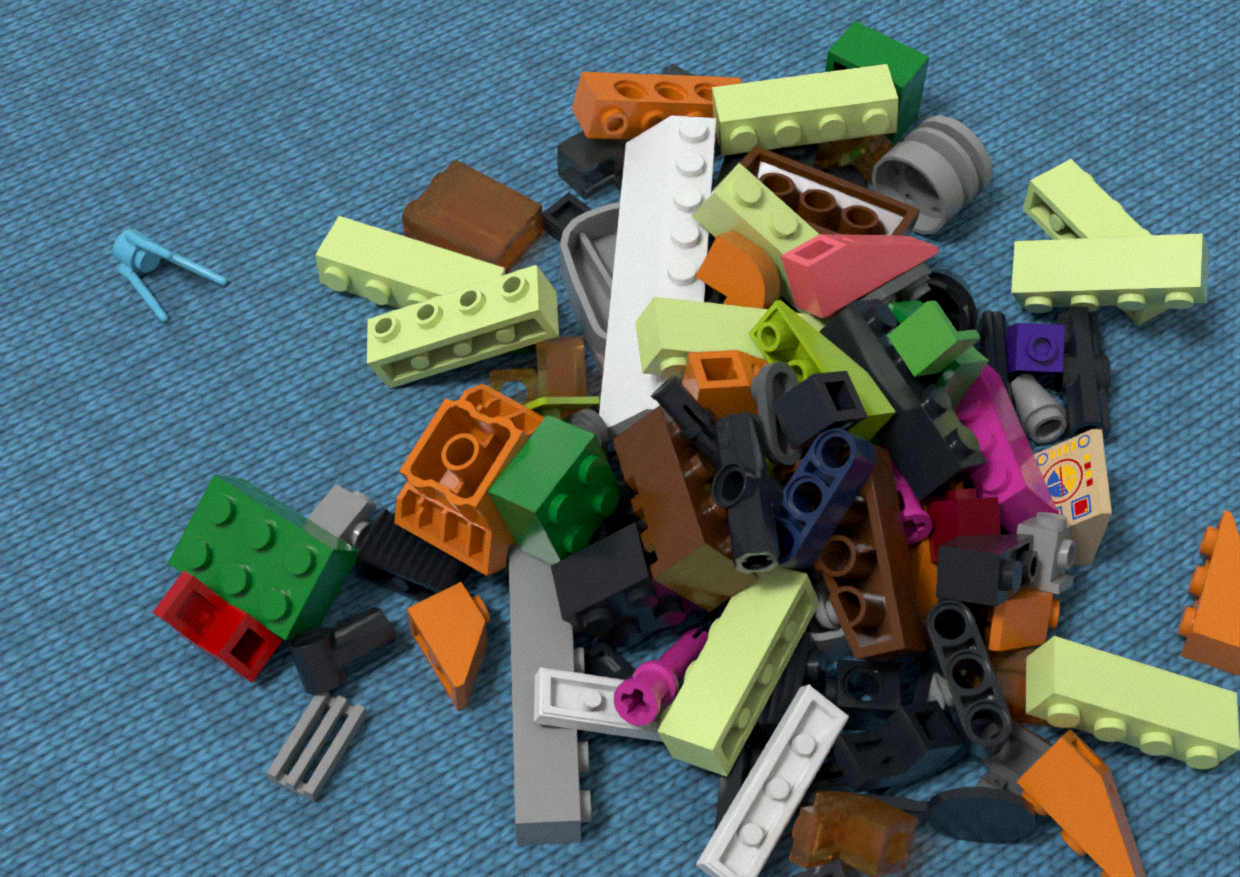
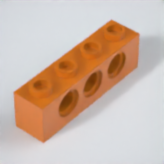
M581 72L572 111L587 138L633 139L671 115L713 118L712 87L741 84L743 82L739 77ZM715 130V141H718Z

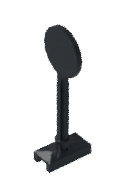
M746 742L728 776L720 774L714 832L750 773ZM961 787L946 790L931 797L929 801H915L906 797L807 790L794 812L795 814L900 822L923 820L927 821L931 827L941 834L977 843H999L1016 840L1031 833L1037 823L1035 807L1024 797L1006 790L988 787Z

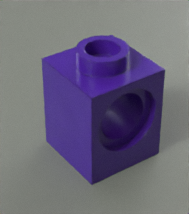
M1016 323L1008 326L1009 372L1045 375L1062 373L1065 325Z

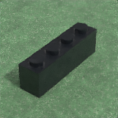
M879 299L853 301L819 332L869 373L896 411L876 435L884 448L889 450L891 459L918 500L924 501L945 495L946 490H952L987 462L979 450L978 439L970 429L962 425L951 408L950 397L943 388L934 383L930 375L913 376L887 337L888 334L897 328V319L891 309L881 303Z

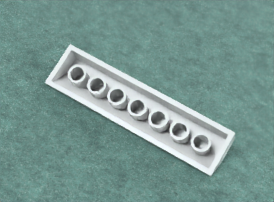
M671 115L626 143L599 415L608 428L609 440L615 439L659 406V403L653 400L651 394L667 380L662 375L642 374L635 325L636 320L653 297L704 302L705 283L695 276L707 256L709 232L691 216L711 193L716 118Z

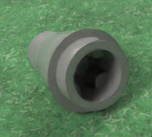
M1024 374L1017 377L1011 383V389L1020 424L1025 435L1037 443H1047L1055 440L1066 429V410L1038 383L1034 375Z

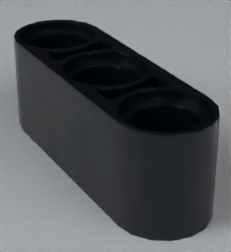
M954 600L941 601L935 604L929 611L925 624L924 635L928 655L956 732L964 744L963 748L972 756L989 758L998 754L1005 746L1012 727L1011 716L971 611L961 602ZM941 621H952L961 628L962 635L956 639H945L936 632L935 625ZM960 669L972 670L978 675L981 684L974 689L961 688L955 683L953 673ZM979 718L989 719L996 724L999 735L990 740L981 739L972 731L971 723Z

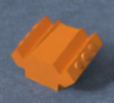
M483 383L465 390L459 400L451 401L445 398L399 470V473L407 482L396 498L394 523L486 576L506 568L508 546L516 542L487 491L545 417Z

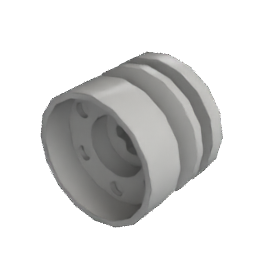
M937 115L925 119L903 142H899L874 165L872 182L875 192L920 209L919 217L913 228L914 232L923 235L933 234L939 231L961 211L962 207H965L990 184L992 167L990 157L984 145L968 127L956 119Z

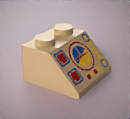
M1091 429L1034 454L1058 513L1056 514L1066 516V524L1072 525L1070 540L1076 542V552L1072 565H1092L1112 515L1102 429Z

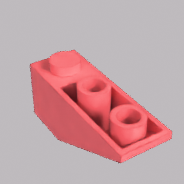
M819 234L781 255V259L796 307L820 318L839 314L849 303L870 294L886 282L922 264L925 260L938 254L939 251L937 246L910 236Z

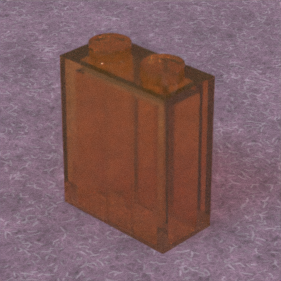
M454 160L444 172L437 173L425 192L417 200H412L406 206L402 215L405 237L505 268V275L543 234L542 204L457 160Z

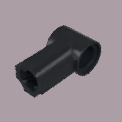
M372 607L333 627L324 626L304 631L293 637L288 642V647L304 691L307 694H319L343 684L348 679V672L394 649V642L397 638L391 622L386 618L382 609Z

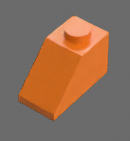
M459 582L407 608L410 633L458 712L468 706L488 645L486 624L491 622L490 615L482 599L478 595L471 598L462 582Z
M1026 587L997 607L983 605L980 626L988 650L1004 651L1044 644L1048 628L1056 629L1059 617V599L1053 598V593Z

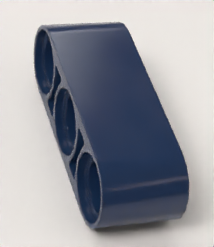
M829 428L821 432L814 440L784 488L780 508L774 515L780 550L779 567L803 570L810 567L817 560L874 469L876 452L868 439L840 428ZM849 444L850 457L840 467L838 454L844 445ZM820 488L822 501L820 506L812 512L810 499L812 494ZM792 533L794 545L791 552L785 556L783 542L785 537Z

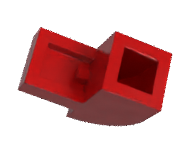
M186 571L181 573L152 612L197 649L251 683L282 642L279 637L250 614L226 602L195 576Z

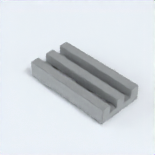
M329 691L315 694L266 772L268 780L315 802L367 716L366 708L357 703L355 706L349 705L346 698L339 695L337 698L330 696ZM326 709H328L329 711L325 715L321 724L319 725L311 740L307 744L306 748L302 752L293 769L291 770L289 775H286V772L288 771L289 767L291 766L299 751L303 747L304 743L308 739L309 735L313 731L322 714ZM340 716L347 718L308 783L301 782Z

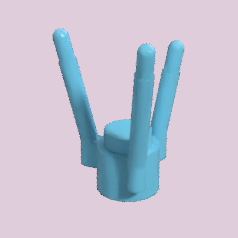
M136 229L124 231L114 243L113 255L122 262L118 273L131 282L161 322H167L168 315L138 276V273L152 272L159 265L161 258L221 286H225L228 283L227 278L165 249Z

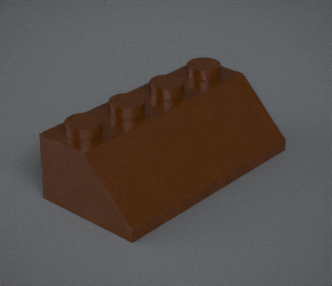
M756 145L740 162L742 166L819 234L910 236L919 217L920 209Z

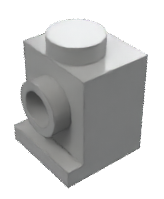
M335 484L307 519L358 550L372 527L370 516L376 510V506L365 494L359 491L351 493Z
M1037 512L1036 517H1031L1018 524L1017 534L1033 535L1032 551H1037L1039 558L1037 575L1027 588L1059 595L1073 586L1074 576L1064 574L1065 570H1070L1076 552V542L1070 540L1072 525L1066 524V516L1050 512Z

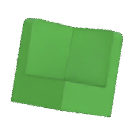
M927 301L887 335L914 377L940 373L980 340V336L975 329L957 332L936 301Z

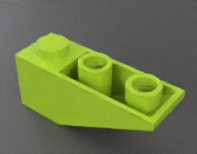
M776 300L748 333L767 362H785L789 364L795 371L799 384L812 374L847 371L868 418L851 428L848 432L864 437L869 441L896 413L868 372L783 301Z

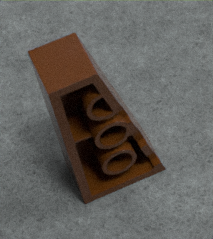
M659 405L613 439L625 482L638 493L631 499L634 513L648 526V529L640 534L644 548L649 553L654 551L658 558V561L650 566L653 579L706 611L711 612L759 577L756 572L746 574L734 569L727 511L719 507L712 497V484L716 471L691 440L685 442L678 434L679 426Z
M873 445L876 452V464L872 473L813 564L816 571L822 573L831 593L829 600L855 659L884 662L925 653L928 650L890 453L887 449ZM850 446L842 448L838 454L840 467L850 457ZM803 459L796 460V463L793 465L772 467L776 479L784 488ZM820 488L812 494L810 499L812 512L820 506L822 501Z

